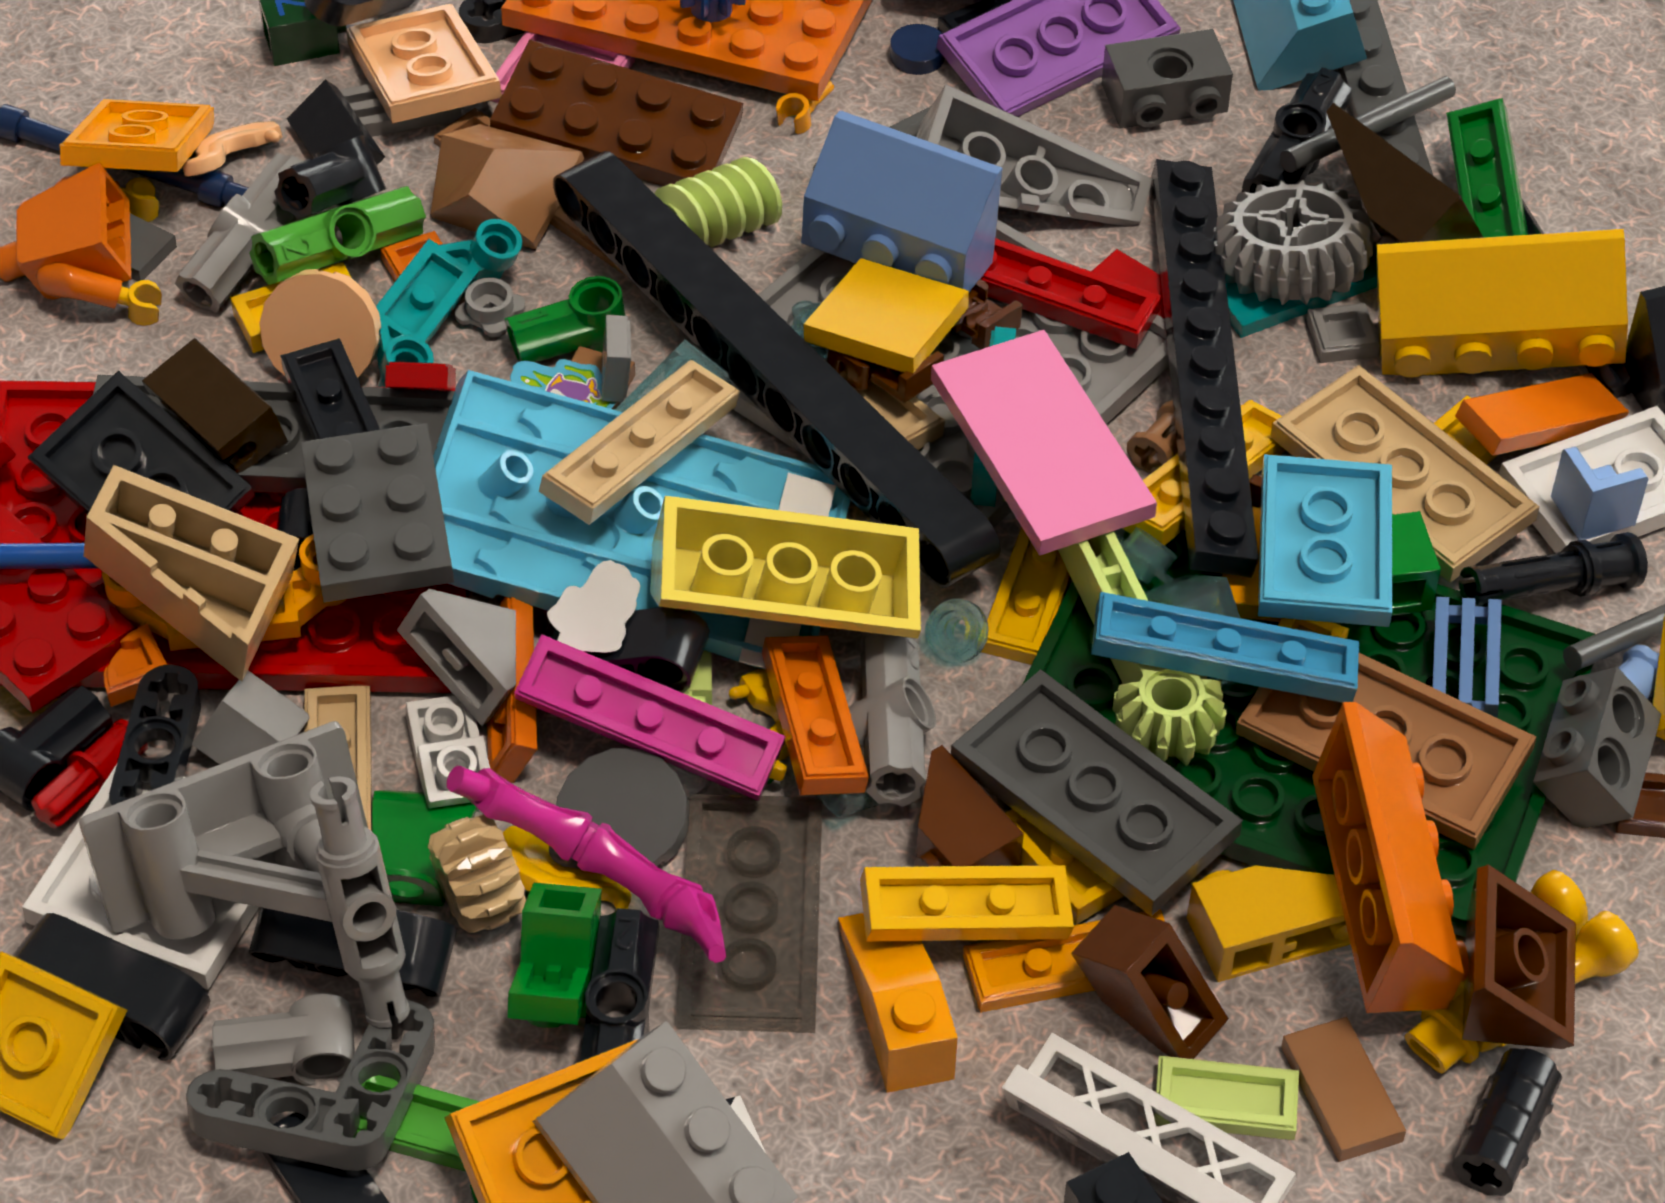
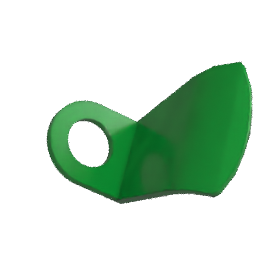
M374 791L372 832L379 841L392 899L395 903L431 906L444 905L445 899L443 898L441 887L435 878L434 867L429 859L430 851L428 844L430 835L444 829L446 824L461 818L474 817L477 808L471 802L429 809L424 792Z

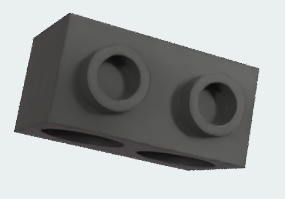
M1618 667L1563 680L1533 783L1574 826L1589 828L1633 818L1662 714Z

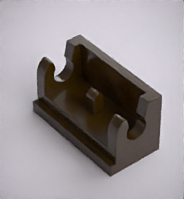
M196 338L192 339L142 380L146 390L152 396L157 397L161 404L176 414L213 448L215 454L222 460L237 452L243 444L248 442L247 447L241 453L235 455L228 463L237 473L250 468L275 447L280 449L288 442L272 407Z

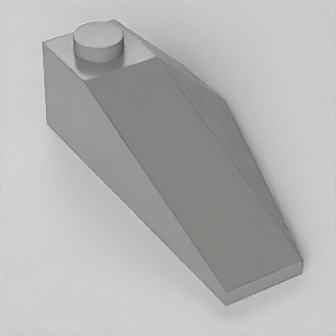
M945 84L921 121L916 136L917 138L1002 167L1000 207L1119 226H1138L1143 216L1153 180L1148 176Z

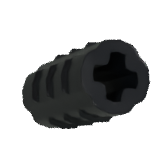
M1510 1048L1503 1054L1495 1073L1488 1077L1487 1090L1482 1100L1475 1105V1115L1470 1126L1463 1130L1461 1136L1462 1143L1452 1163V1167L1457 1173L1459 1180L1469 1188L1485 1195L1505 1196L1512 1191L1521 1169L1527 1166L1530 1149L1533 1143L1540 1138L1542 1132L1540 1129L1545 1117L1552 1112L1554 1106L1552 1101L1562 1080V1075L1557 1070L1554 1061L1543 1053L1529 1048Z

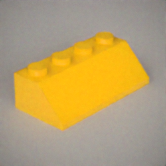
M1624 229L1377 244V306L1382 375H1401L1413 378L1434 374H1477L1484 371L1540 370L1551 367L1585 365L1597 367L1606 364L1625 363L1628 311Z

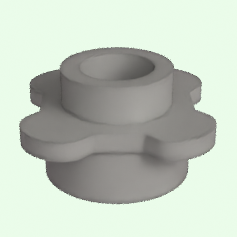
M482 278L470 284L466 289L465 303L455 307V319L460 324H472L483 329L487 336L498 337L507 332L504 318L525 311V300L521 295L513 294L511 287L505 281L497 278Z

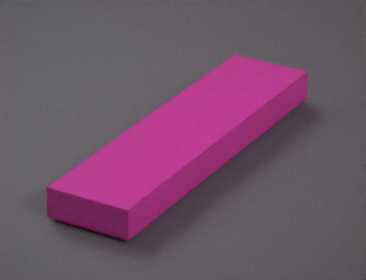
M542 634L514 692L515 699L631 748H639L659 756L669 764L757 801L761 798L785 743L786 736Z

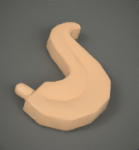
M274 121L254 122L232 127L205 137L194 151L195 158L187 160L182 166L184 175L189 177L212 172L222 167L225 163L226 155L232 152L258 147L270 142H278L282 138L280 126Z

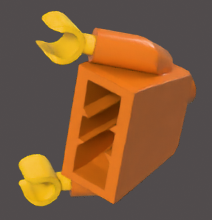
M101 163L92 165L75 175L63 177L53 187L28 199L18 207L16 241L0 247V278L4 282H10L26 275L44 298L51 300L59 298L77 299L115 309L116 304L128 306V318L137 325L145 326L158 322L159 309L155 305L161 306L162 293L157 284L150 280H140L131 285L130 288L122 286L123 282L132 279L130 213L147 222L153 221L158 217L159 201L155 197L154 185L148 179L139 177L130 180L126 184V188L120 187L119 182L113 180Z

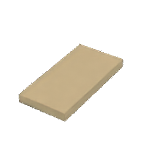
M1360 365L1272 423L1270 438L1294 457L1392 465V514L1421 512L1441 568L1440 575L1450 583L1460 576V572L1464 567L1477 564L1537 519L1540 506Z

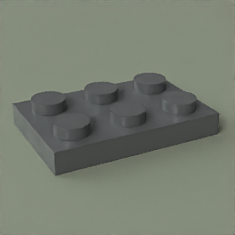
M428 423L301 442L324 603L454 583Z

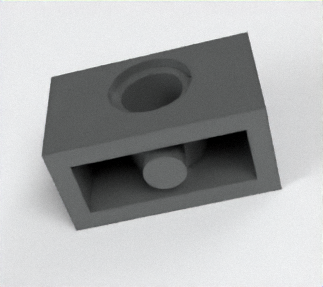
M1213 29L1105 45L1101 84L1120 129L1134 126L1154 127L1162 122L1193 117L1207 119L1215 114L1228 112L1233 73Z

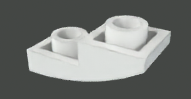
M455 695L406 702L408 730L421 785L429 809L470 803L467 798L450 792L447 789L446 783L449 773L456 766H462L474 772H478L483 768H490L484 737L479 735L476 719Z

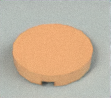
M319 269L303 270L281 282L265 301L259 322L262 346L273 366L285 376L280 355L340 338L355 374L359 378L375 360L379 349L380 314L369 293L350 276L338 272L318 271Z

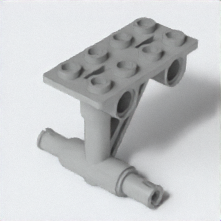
M332 721L88 814L79 820V826L107 920L115 933L150 921L156 932L164 938L177 940L197 936L206 931L215 920L216 912L212 897L330 921L333 923L344 970L359 983L365 1006L364 1014L366 1021L371 1026L377 1028L392 1027L387 1004H392L398 1023L403 1022L408 1017L410 1007L407 998H405L399 973L406 953L397 920L396 905L392 899L378 838L367 826L345 731L339 722Z

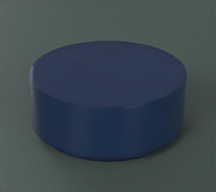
M910 24L899 28L894 32L890 41L891 62L896 68L908 74L923 75L936 71L945 61L944 56L936 47L939 35L942 33L938 29L925 24Z

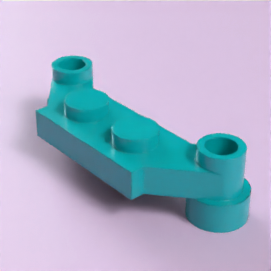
M489 219L479 225L473 240L438 245L430 239L426 241L376 305L381 322L377 354L380 372L378 387H385L386 365H389V362L433 363V352L427 343L463 298L468 286L482 278L500 279L504 271L511 268L515 263L522 248V237L515 226L505 220Z

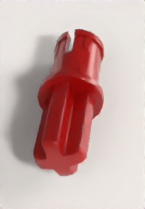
M119 719L111 726V729L85 752L75 751L67 759L68 767L34 796L31 804L35 810L34 815L40 822H45L51 828L61 827L99 792L118 762L128 720ZM148 743L140 748L138 751L139 755L147 751Z

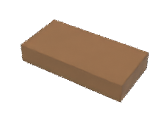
M1347 1017L1283 1036L1281 1049L1291 1069L1299 1070V1084L1338 1162L1404 1141L1406 1129Z

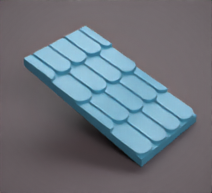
M468 370L457 383L452 404L449 407L437 443V449L433 455L454 583L448 584L490 598H494L497 594L508 598L513 597L548 611L558 602L567 587H583L593 569L601 562L608 560L627 567L631 576L639 581L641 587L636 600L635 610L659 608L650 594L652 542L665 496L778 510L788 472L828 484H835L814 464L702 434L593 523L588 525L539 492L542 475L623 412ZM837 486L828 517L846 519L850 499ZM692 611L707 623L710 630L705 651L738 662L742 648L762 653L763 647L744 642L750 618ZM802 624L799 636H819L821 627Z

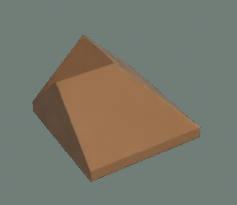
M482 124L442 134L431 217L474 232L486 220H505L515 226L520 232L522 246L536 250L559 207L554 193L553 178L583 162L584 156L578 150Z

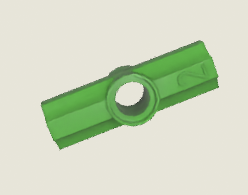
M403 186L251 236L252 248L249 254L255 272L265 279L267 285H272L284 281L303 270L320 269L335 263L361 257L368 252L423 234V222L426 215L420 198L415 196L408 186ZM335 225L339 227L342 233V245L335 237Z

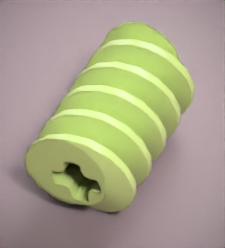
M742 157L732 161L730 164L726 163L715 167L712 171L707 170L696 174L693 178L688 177L677 181L675 184L663 186L654 193L704 243L711 247L722 244L726 238L729 240L742 236L744 231L750 233L759 230L762 224L769 226L777 223L782 215L781 194L774 177L763 164L749 157Z

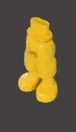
M1551 870L1536 880L1531 893L1576 923L1575 985L1591 977H1607L1621 973L1636 961L1639 954L1636 939L1625 922L1610 911H1600L1588 921L1587 905L1581 890L1563 872ZM1464 982L1460 983L1447 1009L1422 1010V1021L1405 1034V1040L1414 1053L1441 1074L1459 1060L1472 1063L1479 1058V1051L1483 1053L1496 1047L1507 1045L1462 1040Z

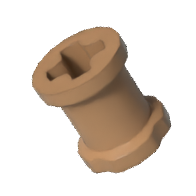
M1173 400L1167 401L1157 411L1156 421L1146 432H1136L1127 442L1126 450L1133 464L1149 474L1178 454ZM1156 453H1157V459H1158V460H1154V459H1153V456H1154Z

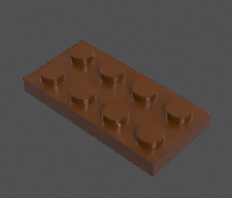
M529 39L490 118V127L581 151L584 156L583 161L603 151H610L640 180L666 186L675 184L677 181L688 177L693 178L696 174L707 170L712 171L713 168L721 166L741 122L744 103Z

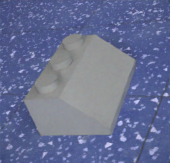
M667 1021L639 1038L532 1121L593 1203H792L798 1198L797 1194Z

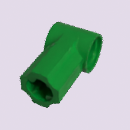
M587 277L577 282L571 288L568 295L569 299L504 318L507 334L518 362L531 361L536 363L577 350L580 346L602 352L606 315L625 316L622 291L619 284L608 277Z

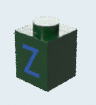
M258 0L263 33L274 66L340 54L338 34L347 31L346 25L333 26L319 20L307 9L304 0Z

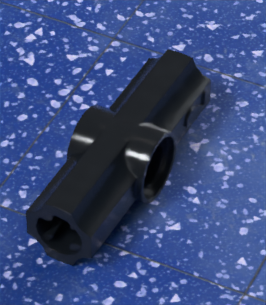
M1322 67L1318 72L1306 74L1290 103L1281 106L1277 110L1273 131L1244 178L1242 192L1255 193L1257 185L1260 184L1269 188L1278 186L1280 180L1287 185L1299 184L1302 180H1305L1307 175L1313 173L1319 167L1320 160L1290 173L1282 167L1280 154L1288 148L1331 129L1332 125L1326 111L1333 103L1343 110L1347 108L1351 99L1352 88L1342 80L1340 73Z
M617 908L615 912L609 915L600 916L592 978L585 992L586 1020L580 1062L637 1040L650 1032L649 1007L660 925L658 920L649 918L641 910ZM613 1010L630 1012L628 1015L616 1018L605 1015Z

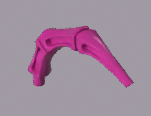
M456 766L451 770L447 778V789L450 792L467 798L487 818L508 822L530 832L551 846L561 859L569 861L572 858L578 862L577 866L582 871L603 874L639 897L650 916L662 920L665 928L692 937L700 945L709 960L714 963L725 960L726 950L716 903L713 895L703 892L701 885L669 874L658 868L617 835L609 824L601 823L599 826L592 822L593 817L587 812L556 806L510 783L490 768H483L478 772H474L465 767Z

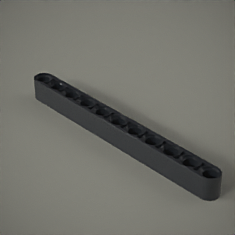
M603 151L553 178L554 193L559 205L568 218L872 522L919 528L920 570L939 587L947 588L999 557L1001 552L1000 541L995 529L985 515L610 151Z

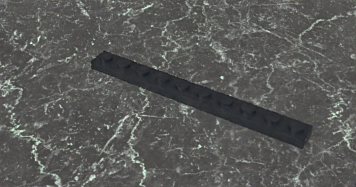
M1156 159L1151 175L1153 179L1151 184L1189 569L1252 578L1259 557L1225 272L1221 266V255L1214 252V241H1216L1214 238V228L1217 225L1218 213L1212 167L1201 166L1191 161L1174 162Z

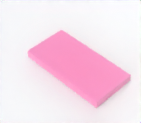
M1045 330L932 365L931 381L1039 556L1155 517L1156 500Z

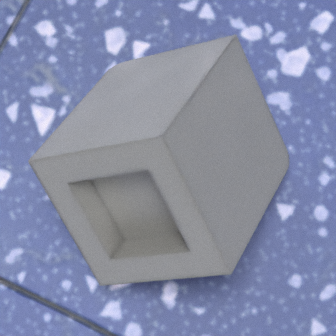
M247 671L243 681L238 680L218 705L192 745L218 764H222L298 735L310 717L303 709L253 673Z

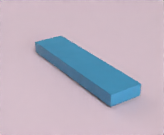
M1100 592L1095 613L1092 655L1337 702H1353L1358 688L1359 641Z

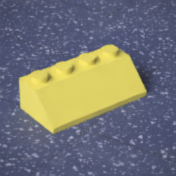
M665 496L652 542L650 594L659 607L918 639L921 632L919 528Z

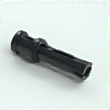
M1626 532L1614 535L1610 542L1592 544L1587 540L1572 541L1561 552L1550 555L1464 567L1460 575L1463 578L1473 577L1474 579L1459 580V589L1462 598H1475V606L1488 604V599L1513 600L1562 590H1568L1570 593L1582 597L1594 595L1600 587L1618 584L1624 589L1640 587L1647 575L1648 560L1641 540L1635 534Z

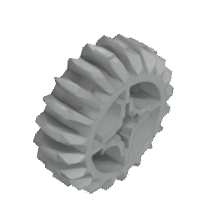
M1280 180L1278 186L1269 188L1262 184L1257 185L1255 193H1238L1236 202L1224 204L1223 214L1217 217V225L1214 228V238L1216 239L1214 241V252L1221 255V266L1225 272L1226 283H1237L1239 294L1256 293L1259 302L1275 298L1280 299L1282 305L1288 300H1301L1307 305L1309 299L1314 297L1330 300L1333 291L1348 292L1352 282L1363 280L1364 271L1367 267H1370V257L1373 256V226L1370 223L1367 212L1363 211L1362 202L1354 198L1349 199L1347 190L1329 191L1327 183L1309 186L1302 180L1299 184L1287 185Z

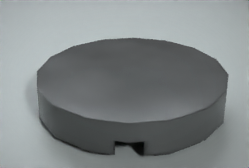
M611 748L588 757L567 776L557 796L556 806L587 812L593 817L592 822L599 826L601 823L609 824L617 835L656 866L662 861L665 864L678 852L689 830L690 804L678 774L661 757L639 748Z

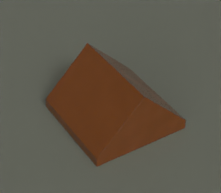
M1489 864L1477 868L1466 917L1465 945L1468 952L1469 970L1467 979L1464 981L1462 1040L1565 1049L1574 1046L1576 923Z

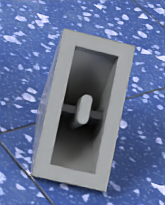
M428 589L420 594L397 631L480 725L483 726L491 721L516 686V610L433 589Z

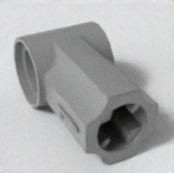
M313 994L295 1001L290 1007L289 1012L214 1021L212 1026V1042L215 1070H232L265 1078L294 1076L295 1080L308 1086L315 1085V1079L337 1077V1081L341 1082L355 1053L352 1007L341 996Z

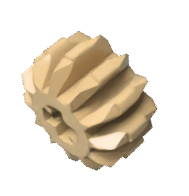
M484 814L472 818H461L446 824L444 829L430 835L428 844L430 851L429 859L436 873L435 878L441 887L443 898L446 899L450 907L452 916L457 919L462 929L468 933H475L484 929L492 930L509 923L511 918L522 913L526 898L524 896L525 887L519 875L520 870L514 861L512 850L508 847L502 830L497 828L493 819L487 818Z

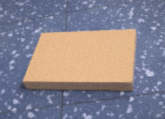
M452 4L347 28L348 45L392 124L498 99L502 96L499 78Z

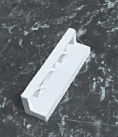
M1051 1033L1029 1069L1027 1070L1017 1064L1002 1086L1010 1108L1100 1161L1107 1163L1129 1152L1156 1193L1172 1203H1255L1223 1184L1222 1175L1246 1169H1252L1273 1181L1261 1203H1282L1297 1179L1295 1172L1054 1033ZM1058 1057L1083 1071L1088 1094L1073 1097L1044 1080ZM1093 1078L1111 1088L1096 1092ZM1130 1098L1144 1107L1149 1129L1133 1132L1102 1114L1100 1105ZM1153 1112L1171 1123L1156 1127ZM1190 1133L1204 1141L1210 1165L1195 1168L1162 1149L1160 1140ZM1214 1148L1233 1159L1218 1162Z

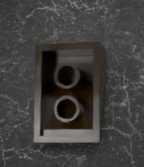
M1335 103L1327 109L1326 113L1371 222L1381 236L1376 244L1484 238L1459 194Z

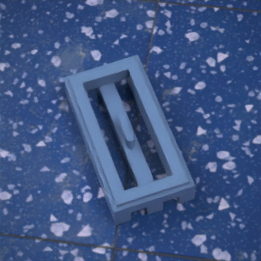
M1436 597L1432 687L1446 694L1448 623H1461L1459 700L1498 718L1502 600L1488 599V607L1475 606V598H1462V606L1449 605V597ZM1475 624L1487 625L1485 701L1472 700Z

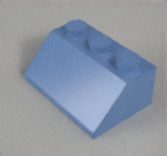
M840 110L834 116L804 194L801 243L857 263L862 258L970 292L993 263L1003 168Z

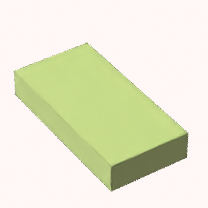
M1159 1055L1156 1093L1226 1133L1295 1140L1299 1070ZM1154 1113L1156 1125L1162 1126L1171 1123L1157 1113Z

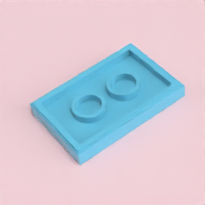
M1264 454L1261 480L1258 616L1389 627L1392 616V465Z

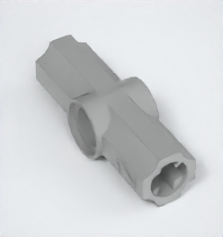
M276 153L242 196L236 194L226 204L211 226L207 236L209 238L193 254L177 277L175 285L182 291L185 300L215 313L220 310L251 269H254L249 254L252 248L251 236L286 225L294 217V214L281 209L274 191L278 187V173L303 161L294 155L285 156Z
M872 633L865 637V650L860 655L862 699L853 703L849 710L858 741L864 747L865 765L869 776L866 792L878 804L892 803L903 807L921 798V785L926 781L923 733L935 727L936 716L931 700L920 684L918 643L909 637Z

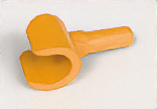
M829 80L819 101L809 100L798 93L783 95L776 103L778 125L780 126L788 116L797 115L794 119L795 133L801 134L809 130L811 127V113L834 90L833 83Z

